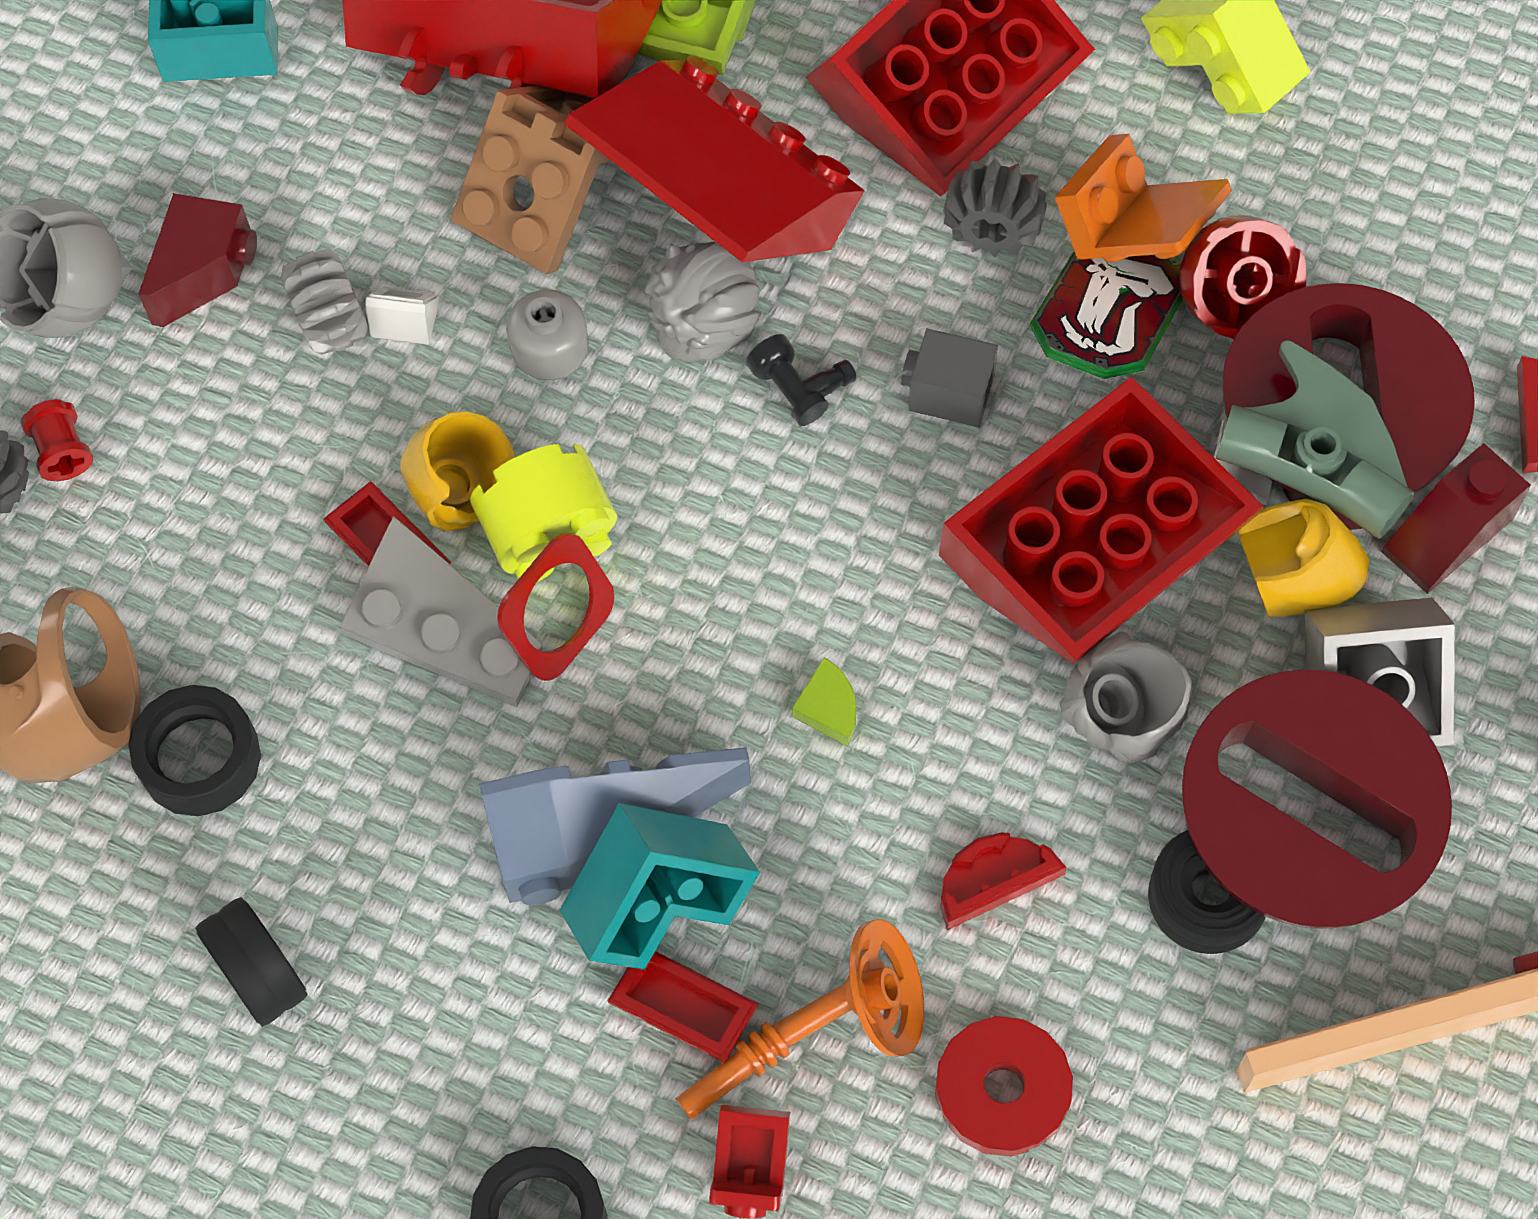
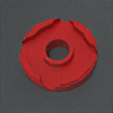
M995 1016L971 1023L950 1040L938 1062L935 1097L943 1118L961 1142L984 1154L1012 1157L1038 1147L1058 1132L1071 1106L1073 1075L1065 1052L1047 1031L1024 1019ZM997 1070L1010 1071L1021 1080L1023 1093L1013 1102H997L986 1092L984 1086L986 1077Z

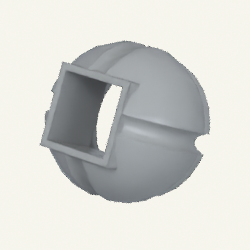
M39 198L24 204L7 207L0 213V226L2 227V230H0V308L6 310L1 314L0 321L13 330L25 331L34 336L62 338L86 331L99 320H102L132 269V266L120 251L115 239L108 232L104 223L86 208L60 199Z

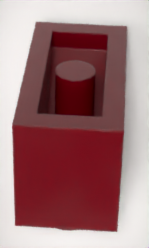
M173 193L138 293L153 326L165 327L238 286L244 265L252 264L257 249V234L255 230L250 228L242 204Z
M1483 443L1435 485L1383 546L1381 552L1428 594L1514 519L1531 484Z

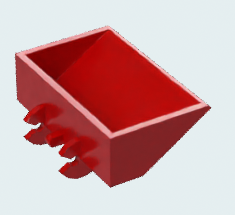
M342 0L346 47L415 61L413 70L407 71L400 84L406 93L426 95L431 92L441 79L445 68L448 67L450 76L466 80L477 73L511 80L509 89L536 85L596 98L627 77L662 0Z

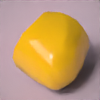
M469 411L452 412L427 422L408 440L401 457L400 471L411 497L432 526L442 532L461 530L479 521L470 502L473 490L480 484L485 493L496 484L497 481L492 472L502 464L515 458V453L509 439L500 426L487 417Z
M1301 499L1266 507L1238 530L1240 541L1269 618L1304 615L1305 610L1335 607L1354 598L1366 585L1370 559L1359 540L1326 504L1309 499Z

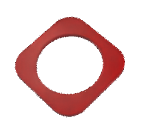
M562 533L554 537L506 593L498 609V627L534 677L543 681L553 680L565 671L606 621L613 607L614 589L584 541L572 533ZM564 563L576 564L586 575L589 585V603L582 624L572 638L562 646L550 651L537 650L530 644L524 629V612L528 597L537 581L548 570Z

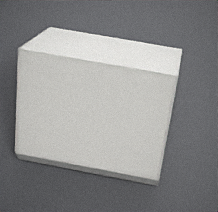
M391 287L378 289L366 297V312L370 336L372 338L429 345L440 296H436V293Z

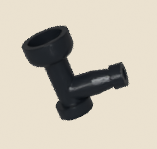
M783 334L770 336L760 342L746 358V365L758 379H772L793 406L791 415L800 426L809 425L820 418L827 410L829 403L824 398L825 396L831 394L840 386L845 387L856 381L855 369L848 360L844 359L834 364L831 369L818 372L803 380L792 366L795 357V350L792 344Z

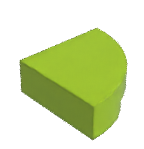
M824 657L792 707V717L841 744L849 746L856 726L857 707L852 685L841 669Z

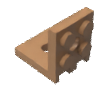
M536 85L497 90L450 220L545 274L558 271L598 165L611 162L606 156L564 125L570 112L588 103L595 97ZM519 176L526 178L533 188L534 198L528 209L522 207L514 195V184Z

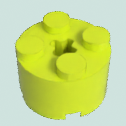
M559 444L546 445L523 453L502 464L492 472L497 483L485 493L480 484L473 490L470 498L471 505L501 568L506 573L516 574L519 579L554 537L562 533H572L579 536L594 557L602 554L611 546L612 542L608 533L617 521V513L586 450L581 445L573 444L574 453L564 454ZM554 567L548 570L537 582L548 577L554 571Z

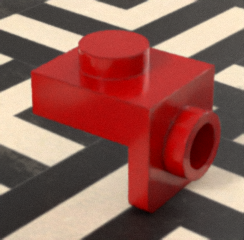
M721 1105L714 1176L709 1195L710 1204L723 1205L726 1214L747 1219L762 1218L766 1216V1210L778 1211L780 1209L784 1190L791 1112Z

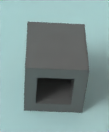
M926 328L920 351L909 349L903 367L901 385L910 387L909 411L980 428L995 376L998 345Z

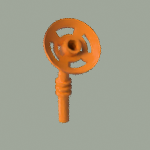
M882 919L862 924L856 931L851 944L849 976L846 979V983L836 987L773 1025L767 1022L763 1023L760 1026L761 1034L753 1031L748 1035V1044L742 1040L736 1044L737 1052L729 1057L725 1063H721L675 1098L682 1111L690 1120H693L752 1074L758 1077L765 1074V1064L771 1068L777 1065V1055L785 1059L790 1055L789 1046L851 1010L858 1015L867 1036L882 1053L890 1057L905 1056L911 1053L919 1043L923 1031L924 995L920 973L905 938L895 926ZM880 947L889 957L894 970L890 967H885L883 962L878 959ZM901 1006V1018L899 1027L896 1034L893 1035L890 1029H892L897 1022L899 1008Z

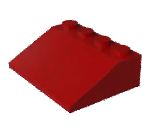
M889 0L805 78L846 125L939 196H942L948 191L949 184L954 179L956 171L967 170L971 161L979 162L1095 49L1055 0Z
M688 56L686 60H660L570 112L564 122V125L742 263L831 250L865 191L848 178L850 171L845 165L832 157L817 155L804 145L806 138L801 132L783 122H773L760 112L762 105L757 99L744 91L728 88L716 79L718 71L713 66L693 56Z
M1130 377L946 520L942 528L939 556L982 601L1063 658L1075 664L1261 513L1264 506L1140 384Z

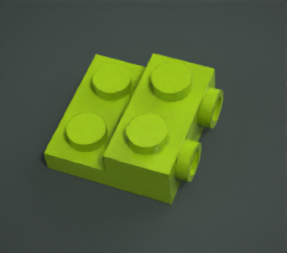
M662 0L637 54L658 60H686L688 56H693L709 63L718 71V75L723 76L736 40L742 41L757 0Z

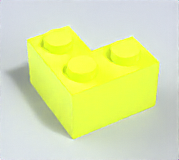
M1161 0L1141 17L1150 35L1151 46L1154 52L1164 61L1165 65H1202L1212 84V92L1215 99L1225 108L1227 114L1265 113L1310 73L1274 0Z

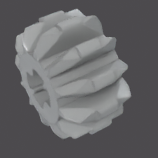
M329 248L315 253L311 251L296 257L295 261L283 266L281 279L311 349L321 355L332 351L339 352L353 346L354 342L366 337L368 324L337 253Z

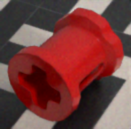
M60 399L47 400L34 405L21 418V426L25 435L33 438L39 453L36 462L37 470L41 478L47 481L58 482L77 477L87 471L93 462V455L89 446L80 442L74 426L78 416L73 404L70 402H64Z

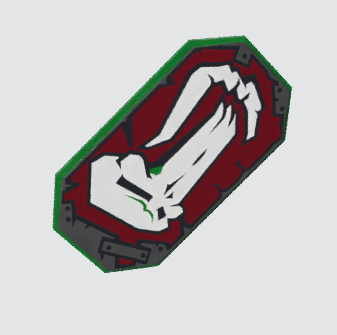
M1073 251L1029 325L1046 357L1102 379L1144 371L1184 299L1180 292L1179 268L1181 262L1177 256L1160 259L1155 257V255L1129 256L1115 262H1107L1103 258L1078 260L1075 251Z

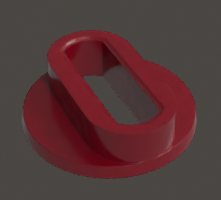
M1346 283L1319 284L1300 288L1275 298L1246 321L1235 336L1224 363L1222 377L1223 403L1227 420L1233 404L1244 408L1265 406L1283 402L1296 393V384L1279 355L1282 342L1286 340L1292 341L1313 354L1312 340L1330 337L1345 340L1359 349L1364 392L1373 399L1388 430L1409 489L1416 493L1429 485L1449 466L1463 447L1470 432L1474 415L1475 400L1471 373L1460 348L1451 335L1431 315L1412 302L1385 290L1370 286ZM1269 478L1283 488L1290 502L1301 499L1319 502L1296 489ZM1330 508L1349 530L1362 529L1355 522Z
M1322 670L1283 671L1261 677L1236 689L1225 697L1200 725L1191 742L1183 769L1182 798L1186 826L1193 846L1209 873L1232 897L1246 907L1265 917L1288 925L1311 929L1342 928L1370 921L1392 911L1411 898L1426 883L1438 865L1449 837L1452 817L1451 788L1443 760L1433 740L1413 714L1393 697L1367 682L1344 674ZM1243 743L1399 840L1401 848L1399 867L1380 873L1220 773L1218 754L1229 746Z

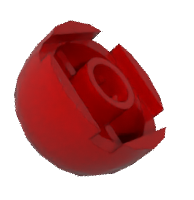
M1251 215L1222 217L1202 228L1190 242L1179 268L1180 292L1188 310L1209 330L1221 336L1234 339L1246 321L1264 305L1288 292L1306 287V260L1301 249L1296 248L1293 239L1288 235L1289 233L1278 224Z

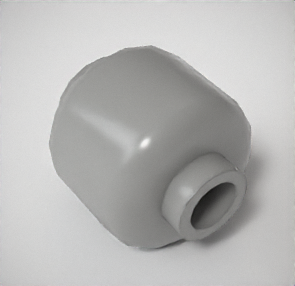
M543 289L531 292L518 300L509 312L506 330L514 362L525 374L538 380L553 381L567 377L579 369L587 356L589 339L582 308L571 296L558 290Z

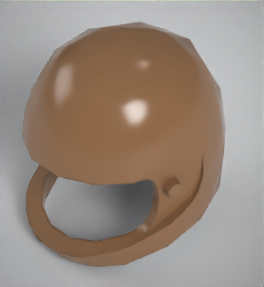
M78 587L62 588L54 592L48 598L43 608L37 634V646L27 638L11 632L0 634V770L27 784L63 781L110 759L129 743L134 722L140 715L142 694L137 662L123 623L115 610L102 596ZM69 603L83 608L95 622L107 653L105 666L99 675L90 683L77 688L72 685L64 651L63 622L65 610Z

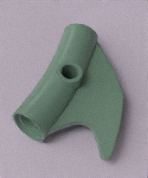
M1286 340L1280 345L1279 355L1296 384V393L1283 402L1265 406L1244 408L1233 404L1216 459L1259 473L1326 504L1375 537L1381 538L1405 511L1414 496V491L1407 487L1394 443L1377 407L1367 393L1333 366L1292 341Z

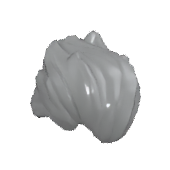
M715 241L691 243L682 247L674 244L668 246L665 258L652 267V275L644 290V293L650 296L649 305L651 309L648 311V316L651 317L653 325L657 330L659 345L673 359H681L683 361L715 360L738 343L751 337L754 327L759 320L760 312L753 310L758 303L760 288L756 285L755 271L752 269L751 262L742 263Z
M1120 631L1111 638L1100 642V644L1084 655L1071 670L1070 676L1066 680L1064 697L1059 702L1061 707L1060 716L1069 725L1074 727L1077 734L1085 736L1092 748L1110 752L1117 760L1135 764L1155 756L1160 747L1181 729L1183 722L1187 718V708L1190 705L1191 677L1188 675L1185 665L1178 662V659L1166 649L1146 642L1132 640L1127 633Z

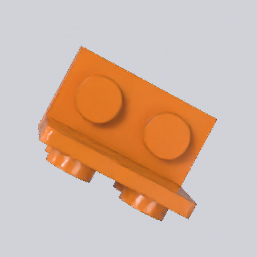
M1128 133L1109 135L1058 192L1055 200L1078 260L1103 258L1107 262H1115L1129 256L1155 255L1157 258L1166 259L1177 256L1188 249L1190 242L1207 221L1215 215L1216 210L1232 192L1228 179L1147 185L1144 165L1137 156Z

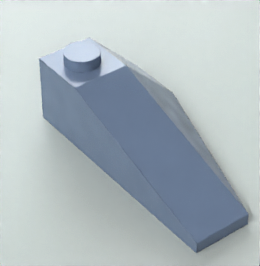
M743 747L671 755L661 760L657 764L656 769L642 770L639 767L630 766L628 759L607 762L604 766V772L595 776L571 778L569 766L544 768L480 783L487 820L509 903L522 901L526 905L544 904L557 899L561 895V891L571 889L619 803L695 817L751 783L747 748Z

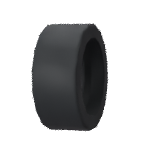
M189 685L168 690L148 703L134 722L128 744L132 768L153 800L175 814L203 816L222 811L242 798L256 779L261 759L257 733L238 701L215 687ZM198 719L217 720L224 724L231 733L234 747L232 755L219 771L207 779L192 783L174 782L164 775L159 767L157 755L161 744L170 732L186 722Z
M536 1146L506 1154L485 1172L473 1194L470 1219H498L500 1206L510 1190L522 1181L543 1177L553 1178L568 1186L577 1197L581 1210L580 1219H607L608 1217L598 1182L581 1160L558 1148Z

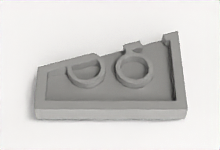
M393 516L339 627L341 634L515 707L518 706L532 676L498 627L497 615L499 606ZM525 629L530 644L535 649L543 651L542 643Z

